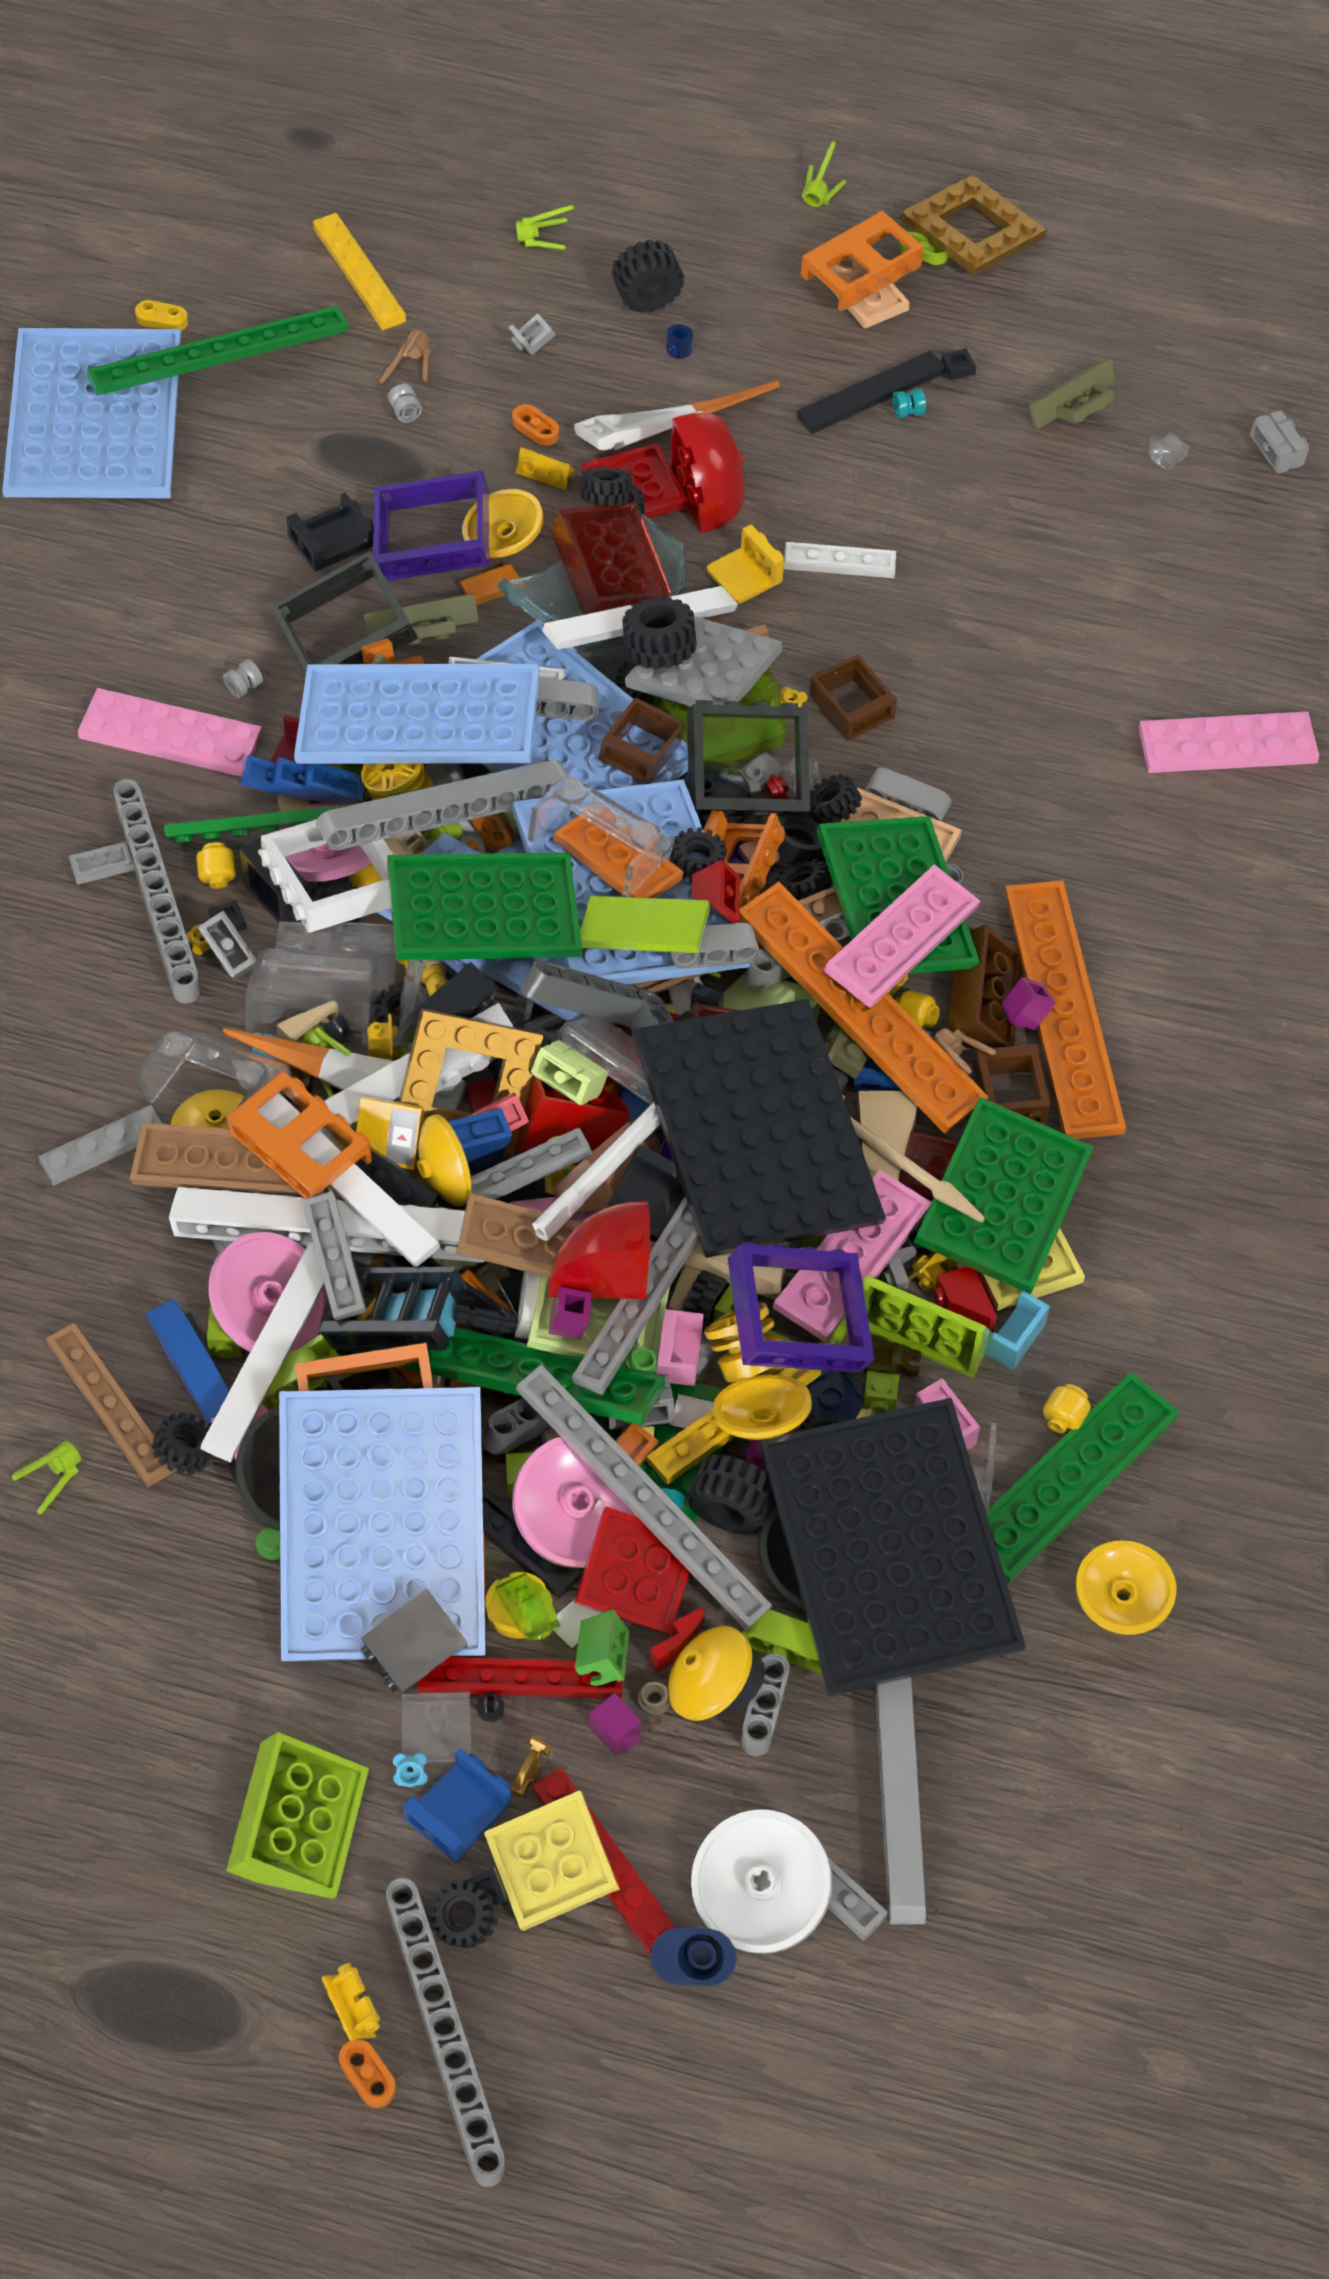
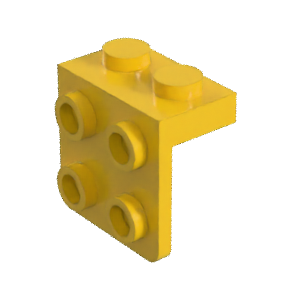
M751 524L742 529L741 548L710 563L707 566V573L719 586H723L738 604H741L780 584L783 581L785 560L782 553L775 550L769 544L765 535L761 532L759 533Z

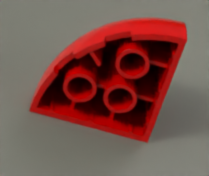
M691 413L674 417L672 419L670 467L688 498L687 509L700 533L718 529L730 522L743 505L745 497L743 454L738 449L728 424L722 418L709 413Z
M533 1075L525 1107V1114L529 1123L520 1127L515 1147L517 1155L546 1143L552 1137L561 1136L577 1128H580L590 1149L594 1151L628 1122L630 1113L616 1092L609 1094L602 1088L597 1098L589 1100L580 1106Z
M648 1200L615 1204L594 1213L580 1223L567 1236L557 1252L550 1272L548 1297H556L559 1288L565 1287L592 1293V1298L646 1299L650 1259Z

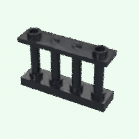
M447 1265L441 1267L378 1268L358 1266L355 1269L362 1294L364 1292H378L369 1319L354 1321L355 1316L339 1321H323L319 1330L332 1350H384L422 1343L427 1344V1350H447L450 1338L439 1324V1320L449 1291H466L468 1285L456 1267ZM436 1289L427 1318L422 1321H411L420 1292L422 1290ZM392 1291H407L398 1319L382 1321Z

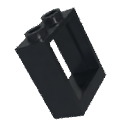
M261 837L240 849L243 884L286 931L294 925H300L302 921L296 920L292 905L290 903L286 904L280 886L274 885L271 879L270 870L267 866H262V858L258 853V850L262 849ZM286 859L291 869L295 873L296 877L298 878L303 888L307 892L306 880Z

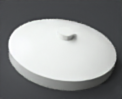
M772 1810L746 1811L724 1820L708 1834L701 1844L692 1868V1895L696 1909L707 1928L721 1931L730 1938L735 1948L750 1953H775L800 1943L821 1922L831 1898V1866L821 1842L808 1827L797 1819Z

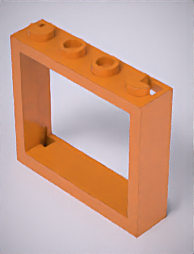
M426 1343L295 1364L299 1391H309V1380L419 1363L423 1388H433Z

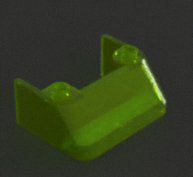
M769 668L749 690L752 698L740 701L743 706H752L754 702H769L770 706L781 707L782 703L778 685ZM653 695V707L686 723L682 740L687 743V710L690 706L677 702L670 703L667 699ZM703 717L704 762L710 761L726 764L781 747L787 739L785 719Z

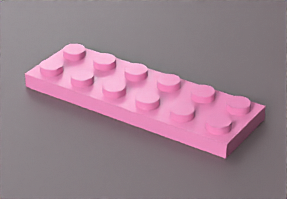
M97 688L78 729L79 739L240 777L242 776L245 758L247 755H254L262 736V726Z
M1308 711L1140 721L1139 733L1148 773L1315 764L1319 759Z
M934 864L826 964L823 971L871 1009L978 908L981 901Z
M881 1170L877 1172L872 1180L886 1216L884 1223L828 1234L816 1249L823 1251L841 1249L844 1252L857 1253L862 1285L867 1275L875 1279L879 1276L925 1217L932 1203ZM799 1270L774 1301L773 1309L826 1343L846 1318L839 1272Z

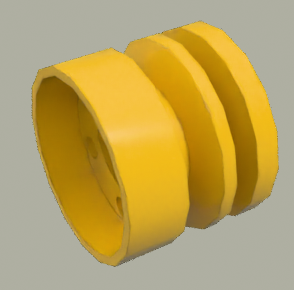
M364 763L361 771L362 782L373 800L435 786L429 774L425 771L423 763Z
M759 1303L763 1339L782 1341L779 1334L764 1335L774 1326V1321L772 1318H765L769 1314V1309L765 1303ZM735 1310L724 1314L705 1328L704 1333L707 1339L714 1340L711 1343L712 1351L728 1350L718 1359V1365L726 1382H736L750 1378L772 1368L742 1364Z

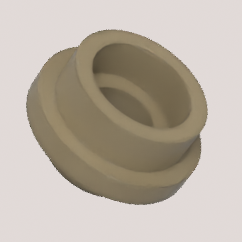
M649 1682L643 1685L638 1692V1705L646 1714H663L671 1705L668 1688L660 1682ZM652 1696H656L661 1701L657 1704L650 1703L648 1699Z

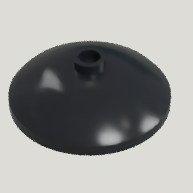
M704 762V788H710L704 790V797L752 799L750 786L746 778L738 770L720 762ZM687 771L686 773H684L683 775H681V776H680L679 778H677L676 780H683V779H684V782H685L686 787H687V790H688V771ZM697 815L704 829L710 815ZM724 815L728 823H742L747 817Z

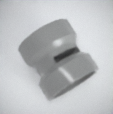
M399 384L390 390L388 400L394 408L399 421L405 423L412 422L421 415L422 406L416 398L412 386L409 384Z
M246 659L238 665L236 670L231 669L224 673L223 681L234 697L241 698L247 694L249 688H256L261 685L263 677L258 667L251 660Z

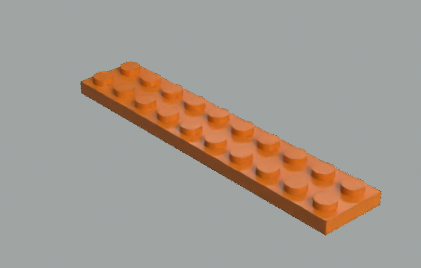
M1064 881L1005 886L1004 895L1020 954L1024 977L1044 984L1056 1003L1037 1027L1062 1133L1075 1139L1125 1134L1126 1125Z
M780 882L739 909V922L748 923L753 927L756 940L944 1134L973 1112L979 1097L988 1099L987 1094L888 993L870 1009L823 971L826 964L843 947Z

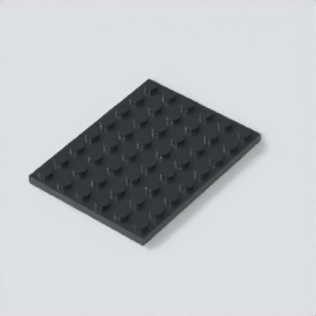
M809 999L646 1026L633 1030L632 1038L705 1258L733 1253L740 1244L753 1242L759 1246H771L884 1223L886 1216Z
M952 1397L760 1440L761 1454L828 1697L1025 1650L1024 1638Z

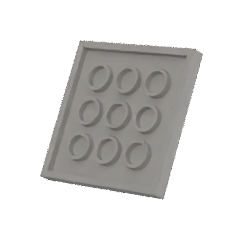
M694 616L697 640L695 653H692L688 660H683L682 664L673 665L671 668L653 669V667L644 668L641 664L636 665L625 677L626 687L690 707L699 700H711L713 705H724V702L741 701L782 652V641Z

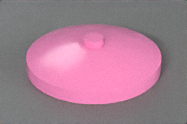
M321 802L299 810L349 805V803ZM325 844L285 856L306 881L315 882L346 877L371 864V861L360 845L342 850H333Z
M255 1232L236 1239L218 1255L210 1272L208 1288L213 1313L225 1333L235 1343L249 1352L254 1347L306 1250L294 1240L280 1234ZM325 1285L289 1353L299 1349L308 1341L320 1335L319 1330L322 1322L328 1321L330 1303Z
M562 1437L555 1438L536 1449L524 1462L515 1480L512 1505L514 1518L521 1535L536 1553L546 1560L563 1567L585 1568L604 1507L607 1506L636 1516Z

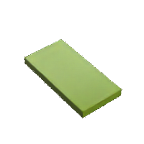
M590 896L580 929L582 948L699 953L710 912L709 900Z

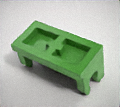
M613 1609L583 1619L580 1623L575 1670L579 1675L589 1674L592 1671L601 1673V1675L591 1678V1685L598 1686L614 1680L620 1682L625 1677L629 1630Z

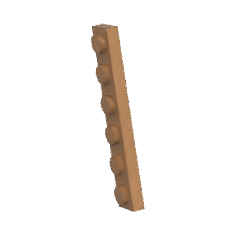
M72 1323L47 1337V1345L147 1488L176 1472L175 1468L172 1472L167 1469L169 1464L167 1463L161 1465L158 1462L160 1457H154L153 1452L155 1449H152V1443L155 1436L76 1324Z

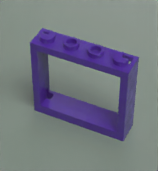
M483 471L375 487L373 557L387 581L489 565V487ZM477 497V539L389 553L390 511Z
M747 1242L740 1244L727 1258L743 1365L860 1373L874 1360L857 1253H848L841 1249L823 1251L816 1250L814 1247L797 1249L787 1248L785 1245L759 1246L756 1243ZM753 1266L839 1272L850 1346L764 1340Z

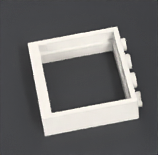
M317 820L261 836L262 849H259L258 853L262 858V866L268 867L274 885L280 886L286 904L290 903L292 905L296 920H301L309 933L391 908L387 855L394 854L384 839L360 845L383 881L312 902L284 857L327 844L317 829Z

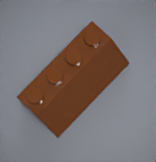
M984 924L969 931L980 961L979 964L971 969L954 970L948 1029L953 1033L959 1029L966 1036L990 1048L1014 1046L1016 1026L1008 1020V1014L1003 1008L1002 1002L1021 979L1022 965L1018 949L988 925ZM964 1042L961 1043L965 1048L979 1050Z

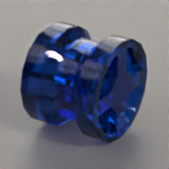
M676 324L668 329L666 343L668 355L673 358L683 359L692 353V329L683 324Z

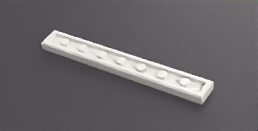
M723 586L671 596L673 600L679 599L683 604L687 603L690 606V610H693L694 616L700 618L734 612L738 605ZM632 605L545 623L542 632L557 650L624 636L622 619L627 609H632Z
M279 1093L258 1109V1113L276 1128L285 1127L300 1114ZM320 1131L300 1147L319 1165H326L341 1153ZM355 1164L328 1185L414 1267H418L440 1248L439 1242Z
M309 1242L201 1443V1450L231 1463L325 1285L314 1243Z

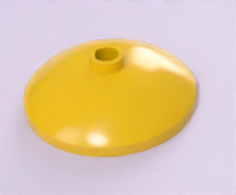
M505 489L489 494V558L506 557L518 553L537 537L543 525L544 513L539 501L532 494L519 489ZM477 503L468 511L463 521L462 534L465 541L477 539Z
M223 1089L197 1093L185 1100L177 1108L170 1125L230 1129L227 1116L247 1101L248 1098L237 1092ZM219 1117L218 1120H211V1118Z
M437 1114L426 1118L420 1132L418 1143L419 1160L417 1161L418 1171L422 1178H426L430 1187L442 1194L441 1198L447 1203L456 1207L466 1205L471 1193V1177L461 1143L451 1125L442 1116Z
M753 1376L739 1380L723 1389L713 1403V1416L716 1424L733 1436L750 1440L770 1439L792 1431L807 1418L812 1407L811 1395L804 1384L787 1376Z
M1112 1541L1096 1547L1084 1558L1076 1576V1594L1084 1612L1097 1625L1114 1633L1126 1635L1141 1634L1159 1626L1170 1614L1176 1599V1581L1165 1559L1150 1547L1133 1541ZM1124 1594L1128 1597V1600H1121L1117 1595Z
M719 1626L700 1633L681 1650L672 1666L668 1681L669 1701L675 1712L685 1719L700 1721L717 1715L734 1701L744 1687L751 1670L752 1648L747 1637L733 1627Z

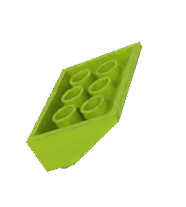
M866 1276L863 1291L870 1334L890 1343L900 1344V1347L907 1350H919L922 1352L921 1356L974 1378L986 1354L989 1337L992 1334L986 1326L873 1277Z
M280 1732L262 1741L226 1871L259 1884L335 1899L369 1768Z

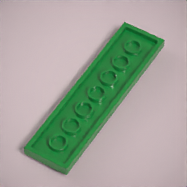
M457 1327L454 1329V1335L449 1337L450 1341L447 1350H427L431 1375L518 1396L521 1395L516 1390L517 1385L542 1364L587 1412L638 1425L644 1423L665 1388L664 1376L620 1366L605 1392L601 1395L573 1384L572 1375L584 1357L553 1354L526 1347L527 1344ZM419 1363L398 1366L420 1372Z
M1132 1372L1088 1413L1079 1429H1071L986 1511L1008 1584L1179 1418V1410Z

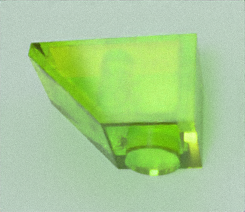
M526 1573L495 1587L519 1632L530 1641L546 1638L551 1634L552 1630L560 1627L548 1591Z

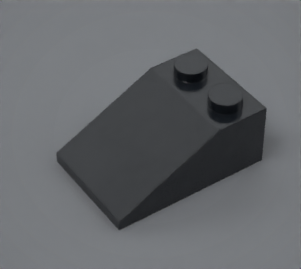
M470 962L408 1015L392 1042L396 1046L413 1042L421 1008L472 1018L491 1006L494 1002L491 996L497 987Z

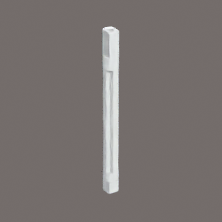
M654 1102L532 1224L536 1235L544 1241L549 1240L583 1205L585 1200L661 1124Z

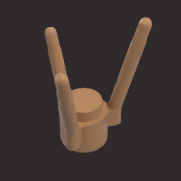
M419 330L410 332L406 343L402 345L401 350L380 378L379 382L381 384L390 376L400 360L407 356L413 359L423 357L422 382H427L431 349L427 347L429 337L426 333Z
M944 1028L933 1038L949 1057L968 1074L971 1073L972 1069L959 1056L964 1048L961 1044L962 1042L990 1055L996 1054L994 1049L966 1036L959 1029L953 1033L948 1028Z

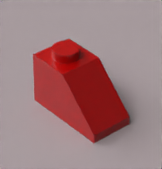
M722 860L692 874V898L694 900H709L711 914L733 924L739 922L740 876Z
M965 1266L939 1274L936 1287L933 1288V1297L936 1305L982 1324L993 1333L997 1315L976 1270Z

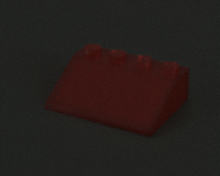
M636 502L622 503V505L613 504V506L600 505L559 510L550 531L582 615L641 603V600L653 599V597H671L672 593Z

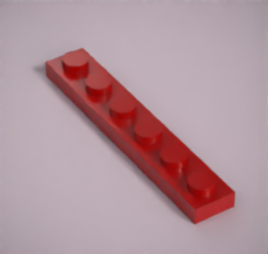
M450 1657L418 1681V1693L484 1695L485 1693L493 1692L503 1696L607 1699L616 1693L622 1699L623 1681L618 1682L614 1680L598 1686L591 1685V1678L599 1676L601 1673L592 1671L589 1674L579 1675L575 1670L576 1661Z
M561 1767L532 1785V1791L543 1806L578 1791ZM588 1806L619 1886V1890L607 1894V1897L650 1955L653 1943L659 1935L676 1927Z

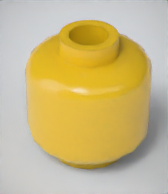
M224 843L206 844L196 856L198 878L202 883L209 884L210 888L221 889L226 887L228 882L236 877L235 854Z
M908 990L900 998L895 999L924 1030L928 1031L929 1028H933L936 1025L939 1017V1007L932 996Z
M1072 1384L1056 1387L1043 1407V1416L1048 1421V1427L1059 1434L1069 1432L1071 1429H1079L1091 1409L1088 1395L1084 1390Z

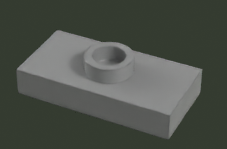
M764 752L738 770L746 778L750 786L751 798L766 789L764 782L770 779L769 775L775 774L777 778L785 775V768L767 752Z
M126 841L69 856V862L77 885L135 870Z

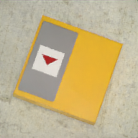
M362 1096L360 1098L356 1133H363L370 1141L372 1148L402 1168L414 1170L417 1165L418 1143L424 1107Z

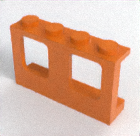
M882 210L802 256L801 276L806 281L814 277L821 280L839 297L838 309L842 312L851 306H855L866 297L876 294L885 286L897 282L906 274L916 271L922 264L924 246ZM887 232L891 233L909 249L892 260H886L870 246L886 237ZM852 257L869 273L852 283H846L830 268Z
M711 811L704 827V833L708 829L712 830V836L718 834L721 836L720 841L724 840L725 848H727L725 863L740 876L739 909L755 899L761 889L764 888L766 876L770 867L775 862L776 852L779 845L784 841L785 831L776 813H770L766 825L728 823L723 811ZM739 841H758L749 864L729 863L735 846Z
M284 1071L227 1116L231 1135L305 1199L324 1194L323 1190L359 1159H362L367 1165L372 1161L371 1144L368 1138L361 1132L356 1133L353 1131L342 1115L339 1113L333 1114L322 1098L318 1095L313 1097L298 1078L294 1077L292 1079ZM282 1090L286 1096L304 1111L285 1127L276 1128L258 1113V1109ZM324 1127L347 1148L326 1165H319L300 1147Z

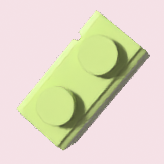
M560 1040L540 1049L531 1071L532 1075L580 1106L600 1095L608 1075L607 1070L576 1050L570 1049L568 1045Z

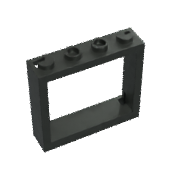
M370 551L271 605L306 672L307 665L313 664L294 631L291 622L374 576L398 620L316 665L365 664L361 651L362 646L388 638L391 641L393 652L418 639L417 634Z
M699 700L687 710L688 792L697 815H710L711 811H723L724 815L769 816L770 813H776L777 817H781L785 814L805 816L810 812L808 707H798L797 703H782L781 707L770 706L769 702H754L752 706H743L740 701L724 702V705H713L711 700ZM703 717L794 719L796 800L704 797Z

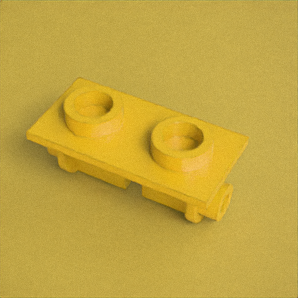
M521 447L516 473L566 491L568 479L573 478L575 469L569 463L566 464Z
M388 1014L387 1023L374 1022L368 1027V1056L391 1061L399 1059V1045L396 1046L392 1042L398 1033V1026H392L391 1014Z
M933 1251L928 1256L923 1254L911 1265L914 1271L908 1276V1280L917 1277L920 1280L918 1282L920 1288L928 1291L936 1287L937 1276L946 1272L940 1266L941 1263L950 1271L958 1262Z
M347 1963L338 1968L339 1974L322 1976L321 1979L328 1992V1996L337 2011L349 2040L375 2038V2031L380 2028L378 2023L380 2017L377 2015L369 1996H364L361 1999L358 1997L366 1989L357 1968H352L351 1964Z

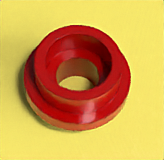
M775 774L769 775L770 779L764 783L772 799H787L786 793L790 790L782 776L777 778Z

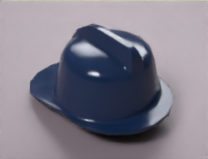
M678 1927L669 1929L659 1935L653 1943L650 1954L652 1967L657 1975L666 1982L677 1985H718L728 1979L734 1971L737 1960L735 1947L730 1938L721 1931L710 1928Z

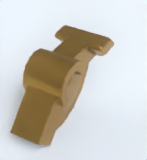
M529 1736L527 1740V1747L531 1748L529 1755L524 1757L523 1765L517 1772V1777L510 1789L512 1794L522 1799L531 1783H534L540 1774L542 1765L539 1764L542 1754L549 1756L551 1746L547 1742L534 1736Z

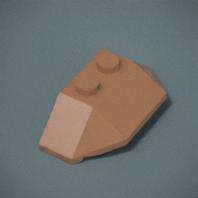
M637 1119L626 1123L592 1152L593 1155L584 1158L552 1191L559 1197L566 1189H569ZM652 1132L585 1200L583 1205L574 1214H583L584 1212L596 1213L605 1209L635 1151L641 1145H644L658 1153L661 1148L660 1139Z

